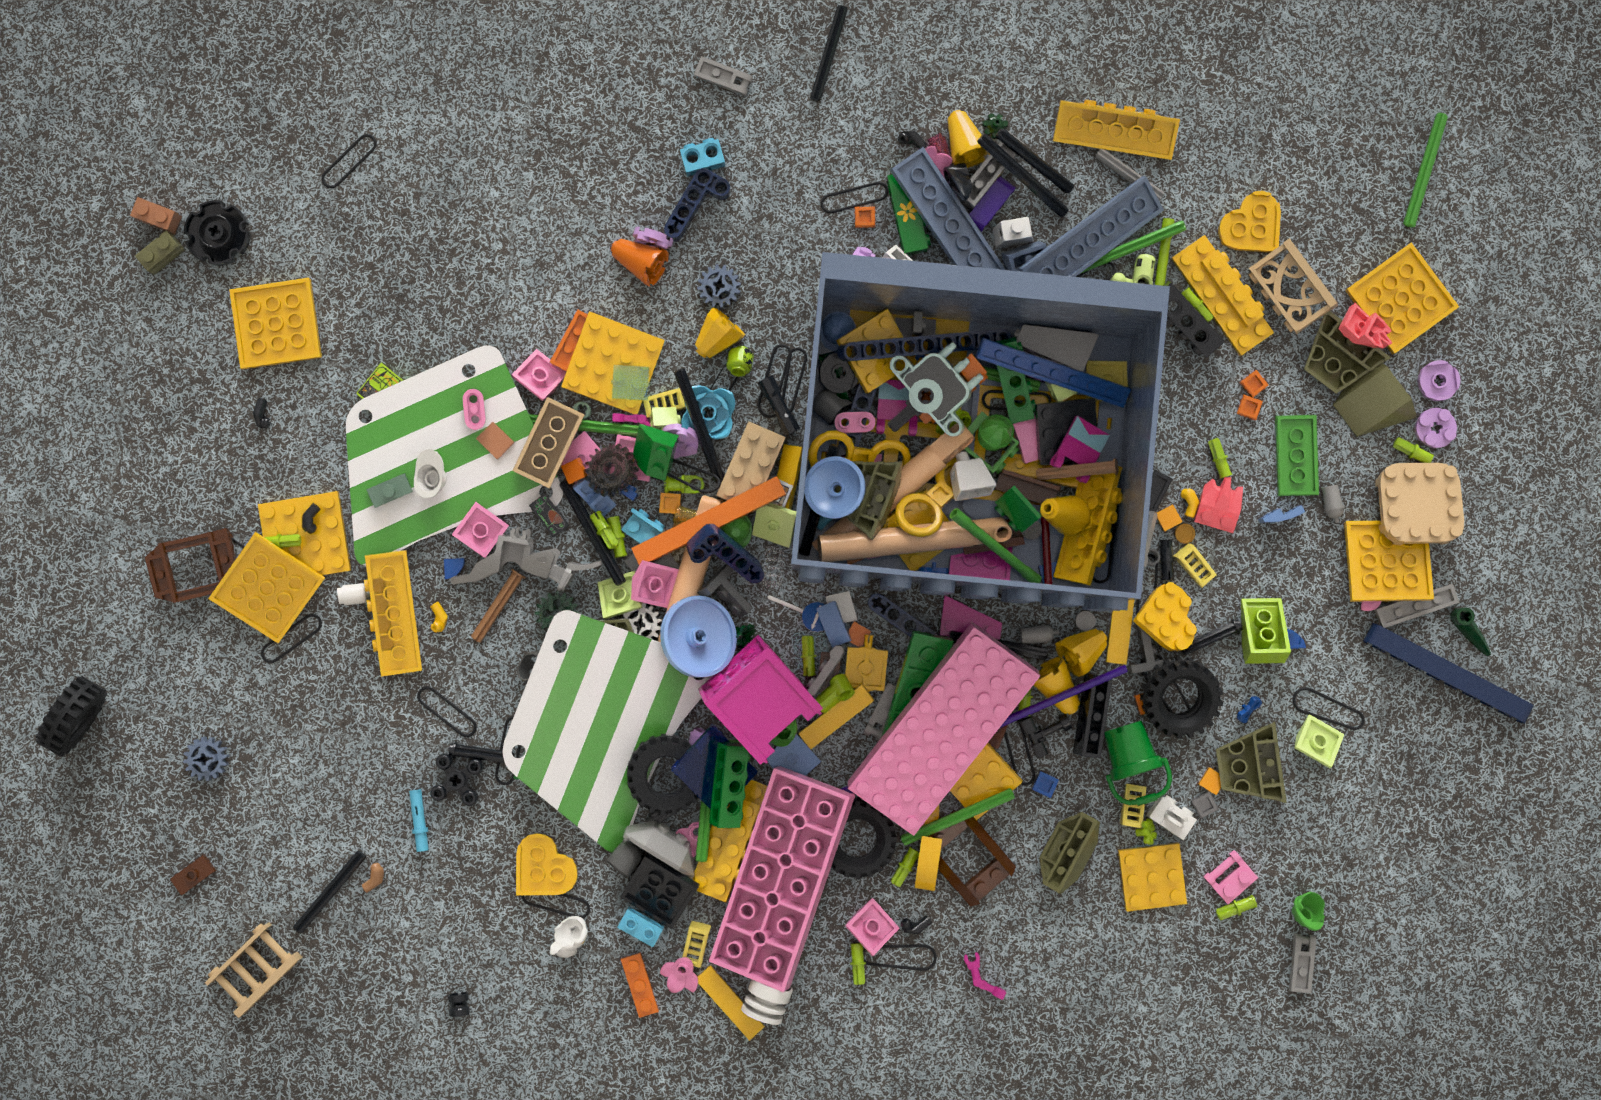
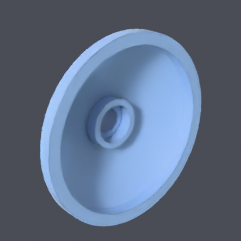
M838 456L824 458L818 461L806 476L804 490L806 501L813 511L823 517L830 519L846 517L852 514L863 501L866 487L865 479L859 467L852 461ZM837 486L841 487V491L839 493L835 492V488Z

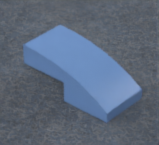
M589 475L572 486L595 512L601 511L603 517L616 506Z
M1299 505L1283 514L1279 508L1258 520L1260 523L1280 522L1299 516L1305 510L1302 505Z
M836 601L816 608L832 648L852 641Z

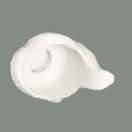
M579 916L568 917L554 928L555 942L550 947V954H556L562 958L576 955L577 948L583 945L588 936L586 922L583 918Z

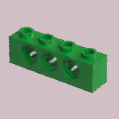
M1016 337L996 341L1023 351L1022 344L1016 341ZM997 365L1009 419L1012 424L1035 419L1033 413L1035 412V400H1030L1029 393L1033 392L1030 380L1026 381L1025 375ZM1013 376L1021 378L1017 384H1012L1009 381ZM1022 395L1025 397V400L1022 403H1016L1014 401L1015 397Z
M718 742L709 823L717 828H740L743 819L742 808L743 801L745 800L744 790L745 781L748 777L747 763L750 753L740 742Z

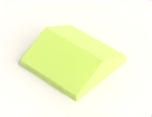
M636 571L623 574L626 582L620 586H616L612 578L598 582L604 620L642 608V602L631 600L632 577Z
M1309 714L1296 736L1295 749L1331 768L1344 734Z

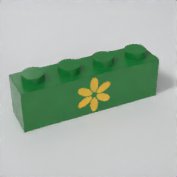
M892 174L887 175L886 180L902 251L908 256L927 252L928 246L931 243L929 234L924 232L925 222Z

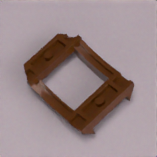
M223 528L159 543L153 551H150L145 557L154 597L176 603L211 595L236 560L231 539L233 535L229 529ZM210 544L219 582L177 592L167 553Z
M971 817L927 837L942 839V850L969 826L995 857L965 884L940 856L938 870L969 906L981 904L979 901L1007 876L1010 875L1012 877L1016 866L978 821Z

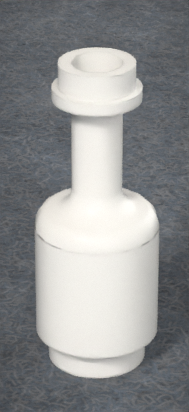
M364 583L343 585L342 588H337L339 604H344L345 606L366 603V600L370 597V592H365Z

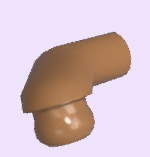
M373 863L370 866V879L362 884V888L366 893L383 882L384 869L380 863Z

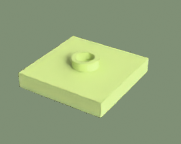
M773 503L757 509L752 535L790 548L795 530L796 511Z

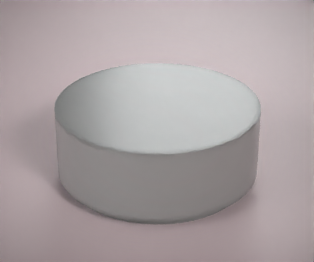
M1081 611L1076 615L1075 625L1079 630L1089 631L1095 626L1096 619L1091 612Z

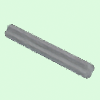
M1100 149L1095 156L1096 159L1131 184L1142 177L1104 149ZM1149 182L1160 201L1165 193Z

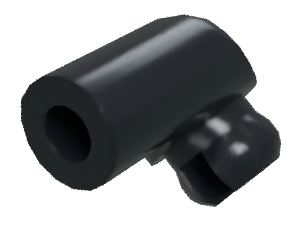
M312 503L302 515V529L309 534H313L316 531L317 526L313 524V518L321 510L315 503Z
M924 916L917 923L911 922L908 918L901 921L902 930L905 933L919 934L932 924L928 916Z

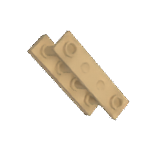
M270 922L265 925L259 924L252 931L254 935L220 968L215 967L208 974L210 978L205 982L208 986L216 980L237 1002L238 1008L233 1013L238 1018L243 1016L303 958L298 952L292 955L290 953L287 954L266 932L272 926ZM259 937L281 959L282 965L278 969L272 968L251 946ZM244 952L266 973L268 979L263 984L257 982L237 961ZM229 966L252 988L251 991L253 993L248 998L246 996L243 997L222 975Z

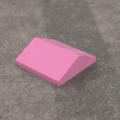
M536 349L511 377L540 400L544 401L561 384L566 372L549 363L550 359Z
M475 502L452 535L486 558L497 543L498 536L503 534L509 525Z
M642 560L632 577L631 600L667 608L679 569Z
M873 898L860 908L845 925L871 956H874L900 929Z

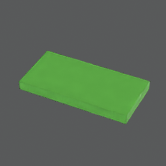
M1317 415L1275 416L1277 496L1319 495Z

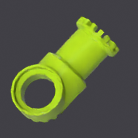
M682 475L678 477L688 483L698 479L701 482L700 489L704 490L705 482L699 476ZM669 476L664 481L666 483L664 484L666 485L664 486L665 493L669 491H681L682 493L691 494L701 493L697 490H692L691 487Z

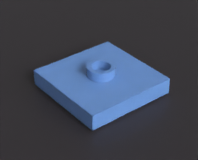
M797 733L791 743L784 747L777 746L774 749L775 752L767 758L768 763L773 769L781 766L805 776L821 762Z

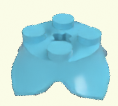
M701 385L692 386L710 438L716 440L726 438L733 426L732 413L736 405L733 393L724 388L710 390ZM686 407V412L681 420L682 428L688 429V427L694 429ZM705 409H714L712 418L709 416L705 418Z

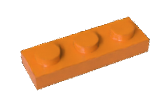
M577 309L549 363L567 372L588 314Z
M641 952L621 958L639 1018L659 1012Z

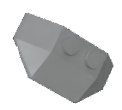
M656 821L630 825L625 828L623 835L625 839L693 879L695 864L690 842L684 835L676 834L666 824Z

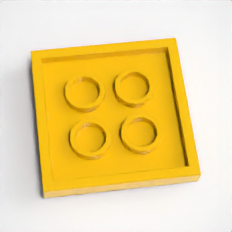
M884 309L838 338L836 342L840 346L843 343L904 337L889 310ZM905 342L904 349L907 352L909 350V346ZM888 344L885 345L886 353L890 352V346ZM868 345L865 349L867 355L871 353V348ZM847 347L846 354L848 357L852 355V350L850 347ZM904 356L913 364L917 362L914 356ZM892 358L848 361L865 393L871 392L896 376L890 368ZM902 359L896 362L898 371H902L905 368V362Z
M925 488L920 493L926 494L928 490ZM911 503L904 509L905 519L911 525L934 522L935 516L933 511L924 503ZM895 511L888 516L882 528L900 527L895 517ZM943 513V522L949 521ZM943 550L900 554L899 556L910 571H916Z
M987 743L951 788L950 792L966 808L1007 789H1012L1013 791L1023 780L993 747ZM987 811L982 812V813H980V814H978V815H975V816H973V817H974L976 820H978V819H979L982 815H984Z
M1178 842L1118 850L1126 912L1187 904L1180 844Z

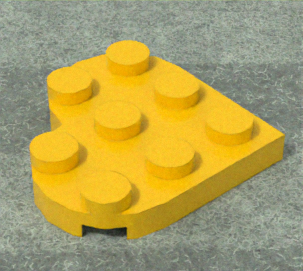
M1255 191L1246 196L1240 205V209L1232 210L1220 221L1218 233L1221 243L1230 249L1268 253L1274 251L1279 247L1281 219L1279 202L1277 203L1276 199L1271 196V193L1265 191Z
M1173 582L1157 587L1133 620L1158 644L1171 652L1187 649L1192 644L1194 634L1197 631L1196 626L1187 617L1189 606L1192 603L1191 598Z
M535 833L528 835L521 841L516 853V895H560L574 887L578 877L577 865L573 858L558 853L557 846L551 837L546 834Z

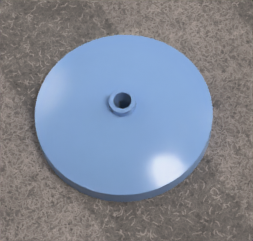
M690 596L681 599L670 607L662 621L660 639L663 652L670 664L680 673L694 678L708 677L722 671L731 661L737 643L736 628L729 612L718 601L706 596Z

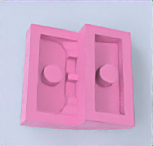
M1036 419L1014 423V436L1020 442L1019 448L1023 463L1026 464L1038 460Z

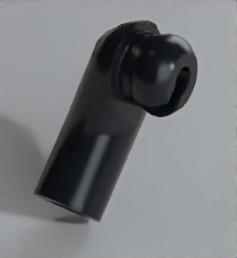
M903 131L898 136V141L901 144H914L918 149L925 148L928 145L916 131Z
M258 398L253 416L259 428L267 429L271 424L270 419L264 417L267 400Z

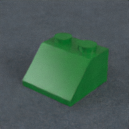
M640 424L632 460L645 475L665 481L672 468L679 435Z
M1015 485L994 502L997 505L995 510L1002 517L1006 515L1009 518L1010 522L1008 524L1015 532L1018 530L1021 533L1042 517Z

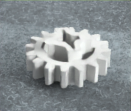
M643 603L642 608L622 614L625 616L624 619H629L635 634L642 636L646 630H652L646 637L652 639L653 636L659 637L656 631L661 630L658 623L662 622V619H657L658 611L652 612L653 606L647 609L646 603ZM639 611L637 617L634 619L629 618L632 613ZM647 613L651 615L654 623L648 621L646 618ZM642 617V622L645 623V627H641V629L638 630V626L635 625V622H639L640 618Z

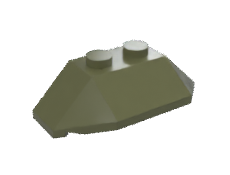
M1080 812L1058 822L1039 857L1044 885L1062 894L1079 879L1098 843L1100 821Z

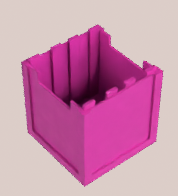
M759 635L739 651L722 671L713 675L698 688L704 704L760 765L763 762L767 764V758L775 752L768 743L800 714L809 721L815 714L821 715V710L823 709L808 692L803 683Z

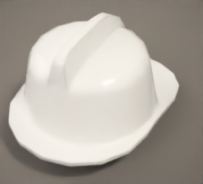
M426 449L417 457L414 488L419 496L431 498L436 496L445 486L447 476L444 471L443 460L438 452Z

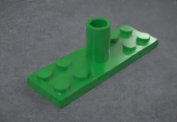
M913 630L882 736L952 648L954 642L952 638Z

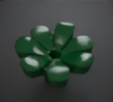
M990 113L987 116L988 120L982 122V126L987 127L984 130V134H992V139H997L996 134L998 130L1008 127V121L1002 120L1003 115L1001 114L995 117L993 113Z
M749 624L748 626L743 625L740 628L735 627L736 645L739 648H744L747 642L749 643L754 639L751 637L756 632L754 625Z

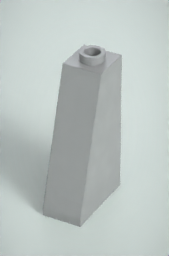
M1023 325L1021 330L1016 329L1013 337H1016L1017 342H1021L1023 351L1084 371L1099 335Z

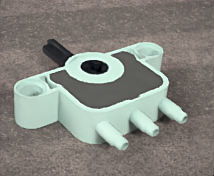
M954 342L947 345L938 354H928L915 366L907 357L896 356L890 361L892 372L910 391L909 400L905 402L907 406L888 422V426L892 431H898L915 415L919 417L922 413H929L947 435L959 436L963 433L964 423L955 412L970 399L971 390L980 383L983 376L979 373L969 382H966L959 373L970 363L968 358L960 361L954 367L946 359L956 348ZM900 359L905 362V368L902 371H898L896 368V362ZM924 392H931L930 401L923 399L925 397ZM953 421L959 424V430L956 433H952L949 429V425Z

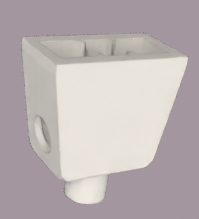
M1029 217L1001 221L993 228L996 248L1033 242Z
M967 452L958 453L956 455L957 462L954 463L950 471L954 500L959 501L991 495L996 483L983 460L980 458L970 460Z

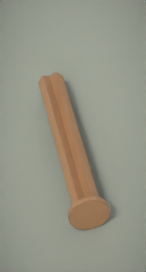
M1114 458L1113 461L1066 465L1060 468H1038L1036 476L1038 480H1050L1109 473L1118 475L1119 468L1118 461Z
M515 569L511 570L512 574L471 635L475 641L482 642L521 580L526 578Z

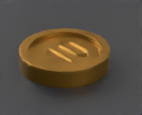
M1181 524L1175 529V538L1182 544L1190 543L1195 538V530L1190 524Z

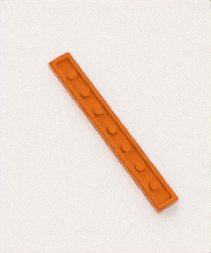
M778 476L631 549L639 565L642 560L652 562L687 545V542L706 524H715L721 528L786 496V493Z

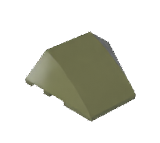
M1329 311L1323 315L1304 370L1337 394L1391 357L1379 348L1352 343L1338 329L1342 320Z
M1383 363L1344 388L1333 403L1334 408L1356 437L1417 418L1411 397L1390 369Z
M852 461L861 470L866 487L860 506L852 514L846 516V518L872 540L884 526L900 486L903 462ZM837 486L835 488V492L839 493L841 491V487Z
M1275 722L1216 748L1222 790L1287 803Z

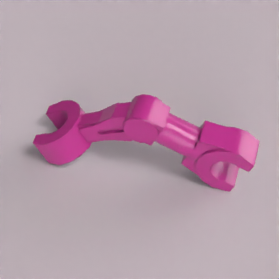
M613 413V422H633L650 426V422L643 414L625 415Z
M975 952L976 959L974 961H969L967 954H965L964 961L968 969L971 970L974 986L987 990L1003 1000L1006 995L1005 990L981 979L979 973L980 955L978 952Z

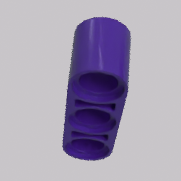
M1002 176L998 177L969 214L980 232L989 224L996 215V212L1000 210L1008 200V197L1016 189Z

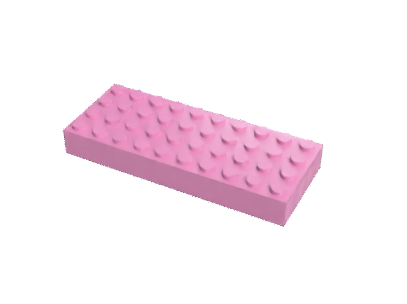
M971 622L847 781L848 789L914 836L1039 679L1040 674L1038 670L982 628Z
M781 766L773 769L709 962L781 992H785L791 987L855 794Z

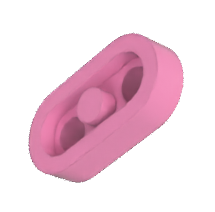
M469 389L463 395L464 418L466 425L470 429L477 430L482 428L486 422L484 397L479 390ZM472 395H475L477 397L476 403L470 402V397ZM473 416L479 417L478 423L472 422Z
M843 412L835 418L834 426L836 430L843 433H867L874 428L875 418L869 412ZM866 418L869 420V424L865 426L861 423V420ZM847 419L849 424L843 426L841 420Z

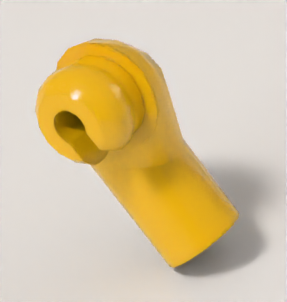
M1185 488L1180 493L1181 498L1185 499L1188 503L1185 516L1194 518L1199 505V499L1194 490Z
M436 602L430 606L435 614L434 622L431 624V630L435 633L442 632L448 620L446 612L440 603Z

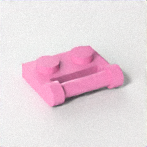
M1235 850L1230 852V856L1210 874L1207 873L1203 876L1226 904L1232 902L1258 879L1256 874ZM1236 862L1239 866L1218 884L1215 880Z

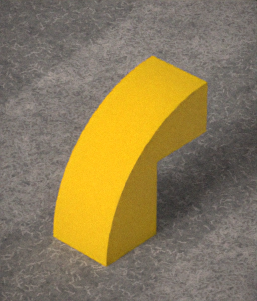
M922 836L915 888L935 891L942 839Z

